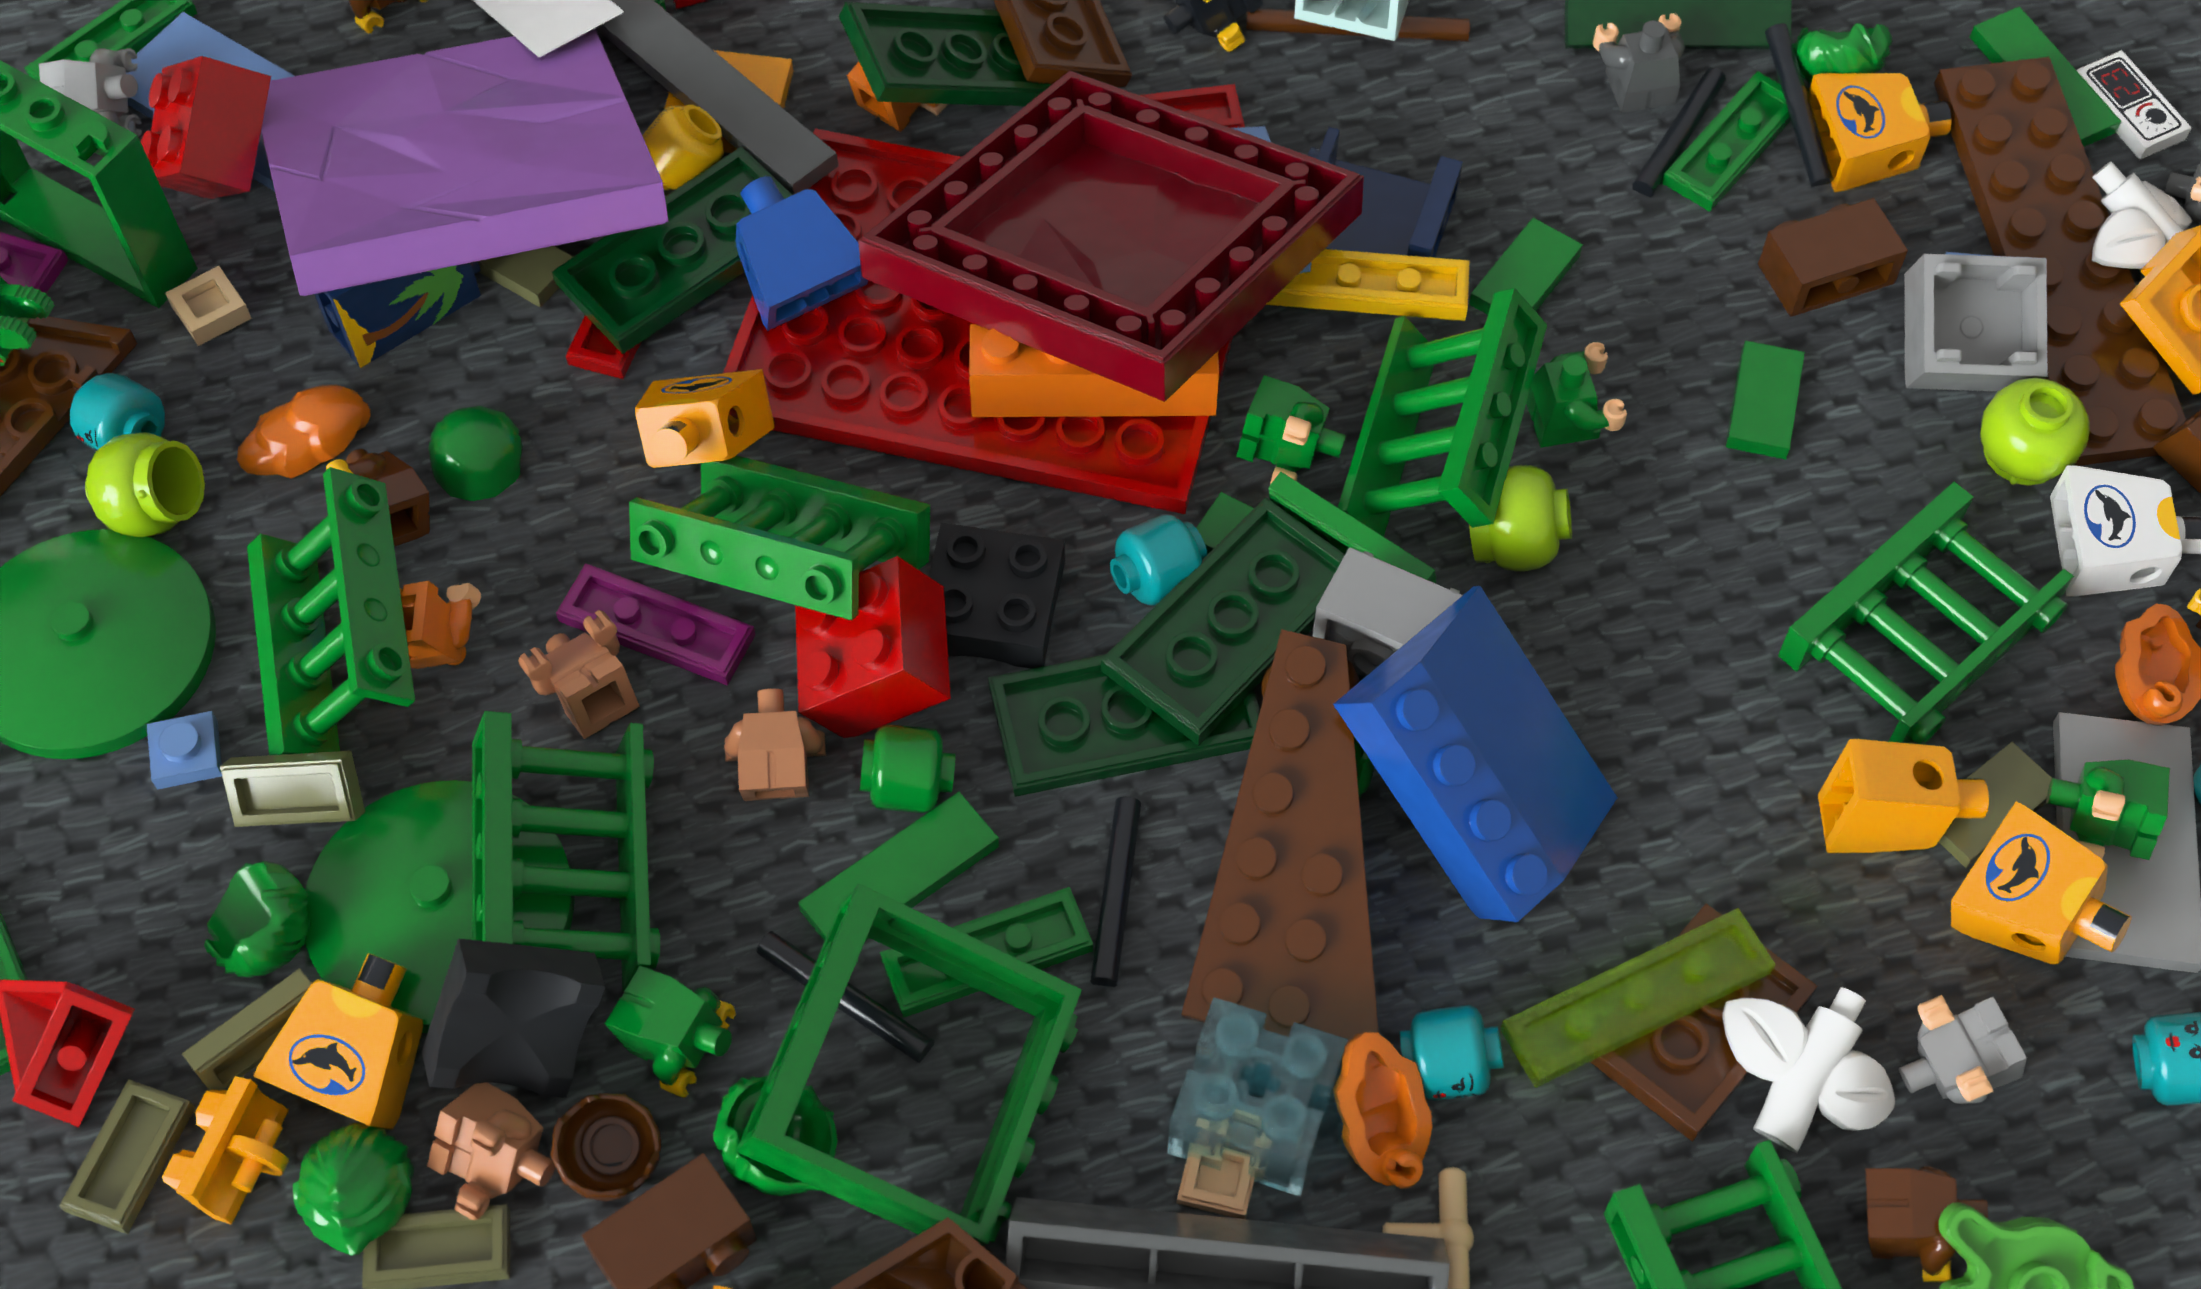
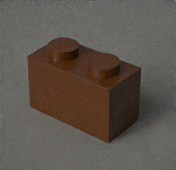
M1871 198L1852 205L1840 204L1824 214L1802 221L1790 220L1778 225L1768 232L1758 266L1789 316L1793 317L1895 284L1908 250L1876 200Z
M704 1153L581 1235L591 1256L613 1289H687L710 1272L713 1276L719 1277L737 1268L748 1257L750 1253L748 1246L757 1241L749 1217Z

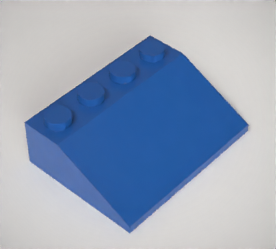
M1473 586L1333 704L1469 909L1480 919L1511 922L1521 920L1565 880L1618 798L1481 586Z

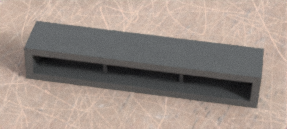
M1020 1197L1016 1198L1009 1220L1006 1266L1017 1275L1019 1282L1027 1289H1448L1450 1268L1445 1241L1442 1238Z

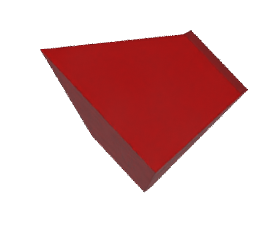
M0 980V1017L15 1089L12 1101L79 1127L121 1042L135 1009L68 981Z

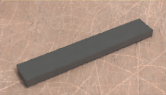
M611 0L624 13L595 29L684 105H695L708 112L719 124L724 139L736 149L742 146L792 195L810 188L839 166L837 154L834 150L654 0Z

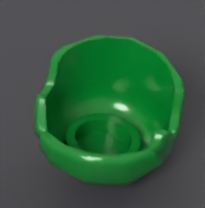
M484 406L458 408L446 414L442 421L437 422L429 442L432 474L436 482L451 497L469 501L496 497L512 485L520 475L523 445L519 436V429L505 412Z

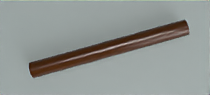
M1257 9L1253 13L1247 12V31L1374 37L1294 19L1295 10ZM1404 16L1397 38L1468 41L1470 19Z

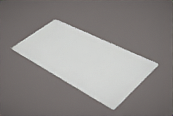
M473 0L538 57L544 56L624 13L611 0Z

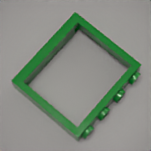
M0 60V219L47 246L64 250L68 258L159 309L168 300L165 292L185 283L198 268L138 135ZM16 139L90 179L103 207L31 168ZM94 153L103 157L95 166L86 162ZM10 194H16L6 204L2 203Z
M859 883L839 906L736 1152L918 1235L949 1217L982 1246L988 1244L989 1241L994 1243L1001 1224L1009 1219L1011 1212V1203L1004 1201L1012 1177L1019 1178L1022 1175L1034 1151L1035 1139L1028 1137L1035 1115L1036 1113L1042 1115L1055 1094L1058 1077L1051 1074L1056 1058L1059 1052L1065 1053L1077 1034L1078 1029L1074 1026L1078 1016L1073 1014L1082 989ZM867 937L1034 1016L960 1215L785 1135Z

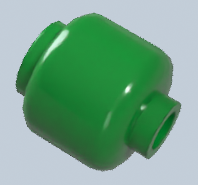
M883 725L876 732L874 740L864 739L860 791L869 792L872 804L881 810L928 813L936 806L939 792L952 793L955 753L943 752L942 737L935 729Z

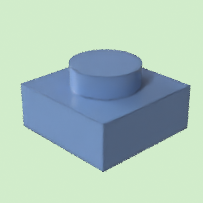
M212 711L147 724L151 781L157 790L222 776L218 721Z

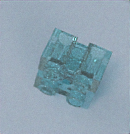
M1214 997L1197 1043L1194 1071L1188 1069L1171 1116L1167 1153L1186 1160L1187 1157L1191 1158V1156L1201 1159L1202 1165L1217 1170L1221 1169L1226 1150L1250 1157L1248 1175L1254 1178V1182L1301 1197L1316 1150L1321 1124L1325 1122L1333 1096V1087L1340 1074L1347 1039L1295 1022L1289 1037L1265 1030L1266 1013ZM1250 1094H1258L1263 1096V1098L1253 1097Z

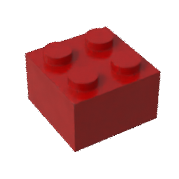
M205 56L164 67L162 74L158 73L154 77L150 88L149 105L155 108L151 131L147 130L141 139V144L160 186L210 199L250 192L271 76Z
M896 556L859 573L858 616L853 620L795 605L798 711L800 714L843 738H850L951 699L944 586L900 557Z

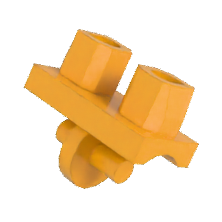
M235 1076L228 1090H206L195 1112L196 1124L206 1133L196 1152L182 1150L179 1153L173 1154L162 1175L163 1182L211 1218L232 1225L247 1193L252 1191L260 1173L263 1172L276 1176L283 1175L289 1163V1159L283 1153L273 1148L283 1129L281 1125L289 1110L282 1104L264 1095L258 1089V1085L251 1079Z

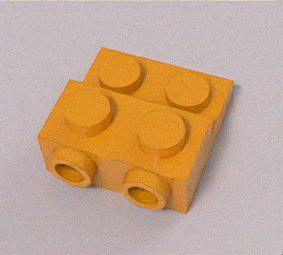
M2201 225L2176 233L2140 270L2145 277L2120 303L2192 395L2201 393Z

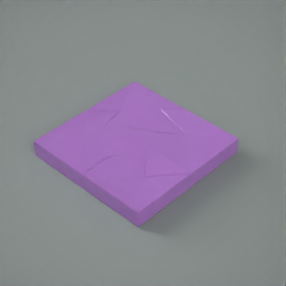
M595 28L542 57L535 55L515 36L429 51L423 55H407L270 81L261 132L300 296L669 222L662 179Z

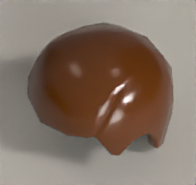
M610 1093L588 1095L558 1118L553 1129L551 1159L562 1182L582 1197L599 1201L622 1199L636 1192L656 1170L660 1161L662 1147L661 1132L649 1109L628 1095ZM623 1162L622 1164L613 1167L603 1165L607 1163Z

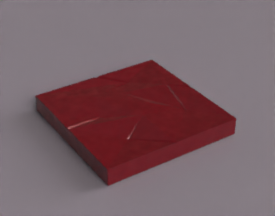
M1068 71L858 240L862 278L986 329L994 328L1005 336H1010L1015 341L1165 402L1242 329L1267 302H1270L1362 214L1364 176L1073 71Z

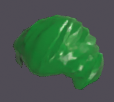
M1856 23L1852 26L1850 32H1834L1824 29L1809 32L1808 27H1805L1801 30L1797 41L1793 43L1802 76L1811 84L1815 74L1877 73L1883 69L1885 58L1890 55L1889 47L1893 40L1889 28L1885 25L1876 24L1875 28L1867 29L1863 24Z
M269 861L255 864L245 863L237 870L207 923L208 932L214 941L206 939L204 946L207 953L216 958L217 966L225 967V973L236 974L238 977L265 976L288 964L300 952L301 947L306 942V935L310 929V919L306 910L308 894L300 881L283 865Z
M768 1075L762 1077H742L728 1089V1094L723 1097L715 1131L713 1132V1141L717 1150L723 1156L725 1169L735 1179L743 1180L763 1194L786 1196L811 1190L821 1191L736 1152ZM805 1085L785 1135L835 1158L838 1137L833 1119L834 1112L821 1104L812 1085Z
M351 1123L348 1126L332 1130L328 1136L320 1138L318 1142L311 1145L301 1162L299 1181L293 1183V1199L298 1214L303 1218L305 1225L310 1228L313 1236L339 1252L354 1256L360 1254L370 1242L393 1228L403 1217L412 1194L411 1179L414 1175V1166L408 1158V1146L404 1145L401 1141H397L395 1137L387 1135L384 1129L368 1126L364 1123Z

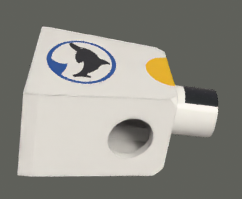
M2067 465L2050 495L2061 567L2074 576L2066 589V596H2083L2163 586L2180 562L2182 554H2201V517L2176 516L2171 487L2164 480Z

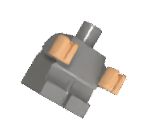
M1942 995L1918 1005V1011L1923 1021L1917 1034V1051L1921 1059L1899 1068L1900 1075L1910 1093L1935 1084L1943 1099L1948 1098L1957 1104H1974L1983 1102L1987 1098V1094L1993 1092L1994 1088L2022 1078L2027 1057L2012 1030L2010 1031L2008 1022L1994 997L1976 1003L1973 1008L1954 1016Z

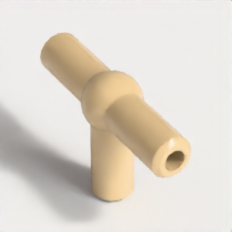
M1445 1168L1438 1175L1439 1223L1386 1222L1383 1225V1233L1444 1239L1450 1262L1448 1289H1470L1469 1251L1473 1246L1474 1234L1468 1224L1467 1175L1459 1168Z

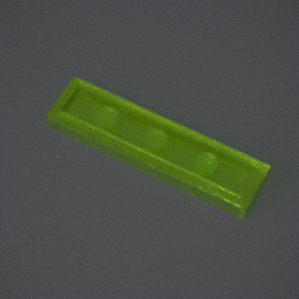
M1739 908L1503 1020L1500 1031L1532 1084L1537 1088L1771 974L1776 964Z

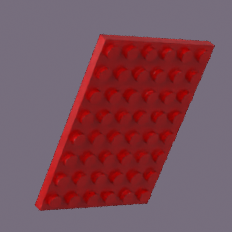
M814 129L813 134L836 152L839 166L808 189L818 193L858 242L860 238L958 161L961 156ZM868 280L867 285L767 331L752 294L723 373L763 370L775 426L774 431L1186 514L1212 416L972 417L969 359L970 324L974 323ZM1233 337L1218 350V391ZM732 407L729 414L738 419L737 412Z

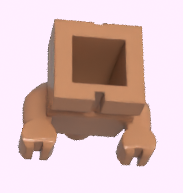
M602 610L595 612L596 619L593 620L590 616L584 619L583 626L590 635L584 632L570 640L566 634H556L546 643L548 654L544 655L540 648L534 647L530 649L533 654L532 656L527 657L523 653L518 660L520 667L530 678L532 686L538 694L546 696L557 693L566 715L584 739L640 707L626 671L616 657L620 650V643L616 635L617 627Z
M782 689L757 691L758 713L744 714L743 720L735 723L729 735L724 739L725 762L738 761L739 791L744 801L809 797L807 757L826 756L825 733L816 730L808 719L797 716L796 711H784V691Z
M475 1083L440 1111L434 1135L437 1139L432 1143L427 1167L442 1175L449 1171L466 1180L467 1183L459 1189L455 1210L474 1221L484 1215L489 1206L490 1199L511 1191L524 1178L543 1187L548 1183L556 1168L552 1159L537 1152L543 1132V1127L515 1097L489 1083Z

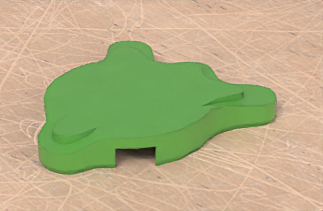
M1960 1202L1951 1203L1940 1215L1939 1231L1953 1249L1965 1259L1967 1271L1961 1278L1943 1282L1939 1289H2134L2132 1278L2124 1269L2108 1263L2100 1253L2089 1247L2086 1241L2077 1234L2076 1230L2049 1218L2021 1217L2005 1222L1990 1221L1976 1209Z

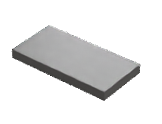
M2059 712L2053 721L2055 778L2077 783L2085 762L2130 759L2170 768L2168 817L2160 836L2157 837V843L2150 860L2131 857L2130 850L2114 845H2104L2105 854L2103 860L2107 864L2108 870L2105 892L2100 901L2132 916L2130 926L2123 940L2112 953L2077 936L2065 957L2198 973L2201 970V895L2190 728L2172 725L2159 726L2138 721ZM2056 806L2057 828L2079 842L2080 840L2076 832L2069 829L2071 809Z

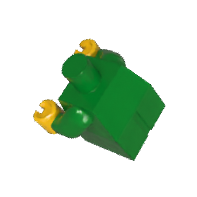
M639 966L605 1025L629 1053L645 1061L648 1059L653 1060L652 1068L654 1075L660 1080L662 1090L682 1098L689 1095L686 1089L688 1083H696L697 1079L693 1071L683 1067L696 1068L705 1052L716 1056H723L728 1051L732 1041V1034L727 1030L730 1025L725 1020L727 1017L734 1019L736 1015L735 1008L732 1004L719 1000L717 995L707 987L698 988L693 992L673 977Z

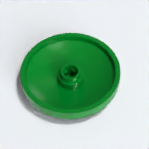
M99 529L73 532L46 540L21 552L1 566L0 742L15 750L44 758H87L129 746L148 736L147 724L173 718L187 704L201 684L210 665L215 646L216 624L213 606L204 585L191 565L175 550L151 537L127 536L113 530Z
M449 780L421 783L400 789L372 802L365 807V812L356 821H347L331 837L316 860L305 889L308 894L306 910L310 919V929L306 935L305 945L321 979L352 990L368 953L407 968L391 1007L422 1019V1033H428L458 938L472 940V782ZM520 832L519 838H512L513 858L522 859L523 866L570 868L565 851L556 834ZM521 893L519 899H513V920H522L525 928L570 930L575 896Z

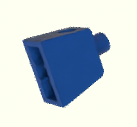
M770 176L760 177L742 189L741 197L751 214L736 223V247L760 317L767 331L868 284V280L862 278L859 243L816 191L805 189L784 199Z

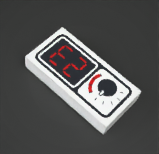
M2122 50L2077 69V72L2122 121L2116 133L2139 159L2186 140L2192 127Z

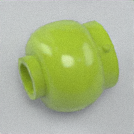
M2036 377L2017 380L1999 390L1984 410L1980 433L1981 442L1984 447L1983 452L1988 465L2012 485L2022 484L2029 486L2042 484L2062 474L2067 465L2074 466L2087 446L2090 422L2083 402L2069 388L2053 380Z
M131 433L113 437L95 452L88 465L85 481L86 496L97 518L108 529L134 537L163 534L180 521L190 519L198 512L203 501L205 489L203 469L195 453L183 443L168 441L151 433Z
M1531 465L1509 466L1494 524L1475 528L1469 525L1472 551L1476 563L1496 561L1499 567L1511 571L1534 570L1550 563L1558 554L1560 540L1572 539V518L1568 489L1556 490L1551 475L1541 468Z

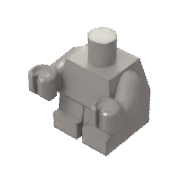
M100 48L92 53L89 62L57 60L39 63L41 83L137 134L138 137L141 135L142 129H136V125L141 124V119L134 114L125 115L128 113L127 98L135 96L138 90L136 79L131 74H126L137 69L138 64L132 63V59L137 58L134 50L122 49L113 51Z

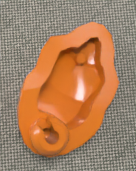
M336 384L320 385L299 391L290 402L260 415L255 428L238 447L237 461L240 467L248 474L262 476L280 475L290 479L295 478L341 454L353 440L357 431L364 428L371 417L369 405L363 401L356 391Z
M2155 604L2148 608L2139 618L2126 622L2121 632V656L2115 664V676L2125 705L2134 716L2147 724L2162 726L2182 719L2201 699V648L2192 638L2187 623L2178 611L2164 604Z
M1378 1032L1357 1033L1345 1046L1341 1074L1333 1087L1337 1110L1343 1121L1341 1137L1355 1163L1374 1181L1385 1186L1394 1185L1400 1189L1410 1188L1420 1180L1423 1174L1424 1167L1422 1161L1432 1132L1431 1111L1425 1100L1420 1072L1415 1062L1401 1056L1391 1042Z

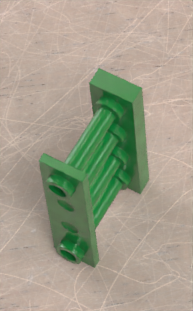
M1515 287L1494 293L1484 328L1428 341L1406 316L1395 318L1338 504L1339 509L1383 537L1391 511L1447 501L1472 528L1494 524L1504 481L1509 469L1547 329L1545 321ZM1476 355L1470 376L1428 386L1434 365ZM1463 403L1456 425L1414 434L1421 412ZM1448 453L1441 476L1399 484L1406 461Z
M736 455L725 461L701 463V495L680 509L638 497L629 501L631 560L853 620L858 616L860 572L875 561L884 562L896 556L918 570L929 563L931 504Z
M329 467L323 473L328 515L298 543L260 533L247 546L269 755L340 751L337 723L364 699L370 698L409 707L415 701L386 483ZM332 547L334 569L320 581L317 560ZM339 600L341 623L326 636L324 613ZM345 655L348 679L333 691L330 668Z
M1955 481L1792 624L1778 654V657L1796 672L1813 657L1820 663L1826 660L1899 720L1888 742L1909 743L1914 741L1920 745L1927 743L1946 721V717L1942 712L2032 628L2035 627L2041 633L2046 632L2068 607V604L2061 598L2074 576L2066 569H2062L2039 590L1966 532L1968 524L1963 521V518L1974 497ZM1935 548L1943 554L1947 551L1952 552L2018 605L2020 609L1999 627L1926 568L1928 560L1925 557ZM1895 584L1903 590L1910 587L1977 641L1980 646L1963 662L1958 664L1885 603L1888 597L1884 594ZM1853 621L1858 622L1861 626L1869 623L1940 683L1917 702L1844 641L1846 634L1843 630Z
M484 711L472 742V940L595 953L597 959L621 960L622 991H625L639 966L648 969L656 968L660 954V932L658 928L650 927L645 788H649L652 782L654 756L651 749H644L643 724H629L616 753L522 746L521 739H512L511 713ZM520 772L616 779L617 812L523 805L521 798H512V779H517ZM520 832L618 838L619 871L523 866L522 859L513 858L512 838H519ZM521 893L620 898L621 933L525 928L522 920H513V899H519Z
M1771 1140L1758 1143L1745 1163V1169L1750 1177L1748 1179L1660 1208L1656 1203L1649 1204L1641 1185L1638 1184L1614 1192L1604 1212L1605 1219L1637 1289H1741L1794 1270L1802 1289L1842 1288L1799 1201L1801 1198V1186L1797 1174L1788 1160L1779 1159ZM1763 1204L1781 1243L1690 1274L1687 1269H1678L1668 1247L1671 1243L1672 1235Z

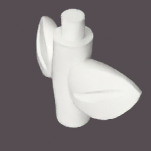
M2111 161L2092 176L2097 184L2107 193L2100 201L2111 212V215L2101 226L2094 242L2092 261L2110 267L2142 269L2176 233L2186 230L2192 222L2191 216L2173 197L2147 181L2142 182L2135 173L2125 177Z
M1841 987L1830 1008L1818 1006L1806 1027L1795 1011L1769 1000L1740 998L1725 1003L1722 1013L1723 1023L1729 1046L1736 1060L1747 1072L1759 1078L1772 1081L1766 1101L1753 1127L1757 1133L1792 1152L1798 1153L1817 1106L1824 1117L1843 1130L1857 1131L1873 1128L1889 1116L1896 1101L1885 1069L1865 1053L1851 1050L1863 1031L1855 1023L1866 1002L1863 997Z

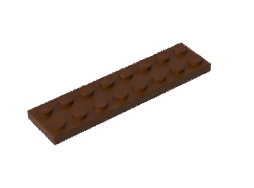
M2050 57L1940 69L1934 86L1939 100L1945 101L1950 108V132L1994 256L2047 258L2048 377L2045 379L2053 380L2069 388L2083 402L2090 422L2087 446L2074 466L2160 456L2153 446L2185 422L2186 418L2162 356L2120 305L2122 300L2136 287L2130 269L2104 266L2092 261L2095 239L2109 214L2105 205L2100 201L2102 199L2097 182L2092 178L2094 175Z

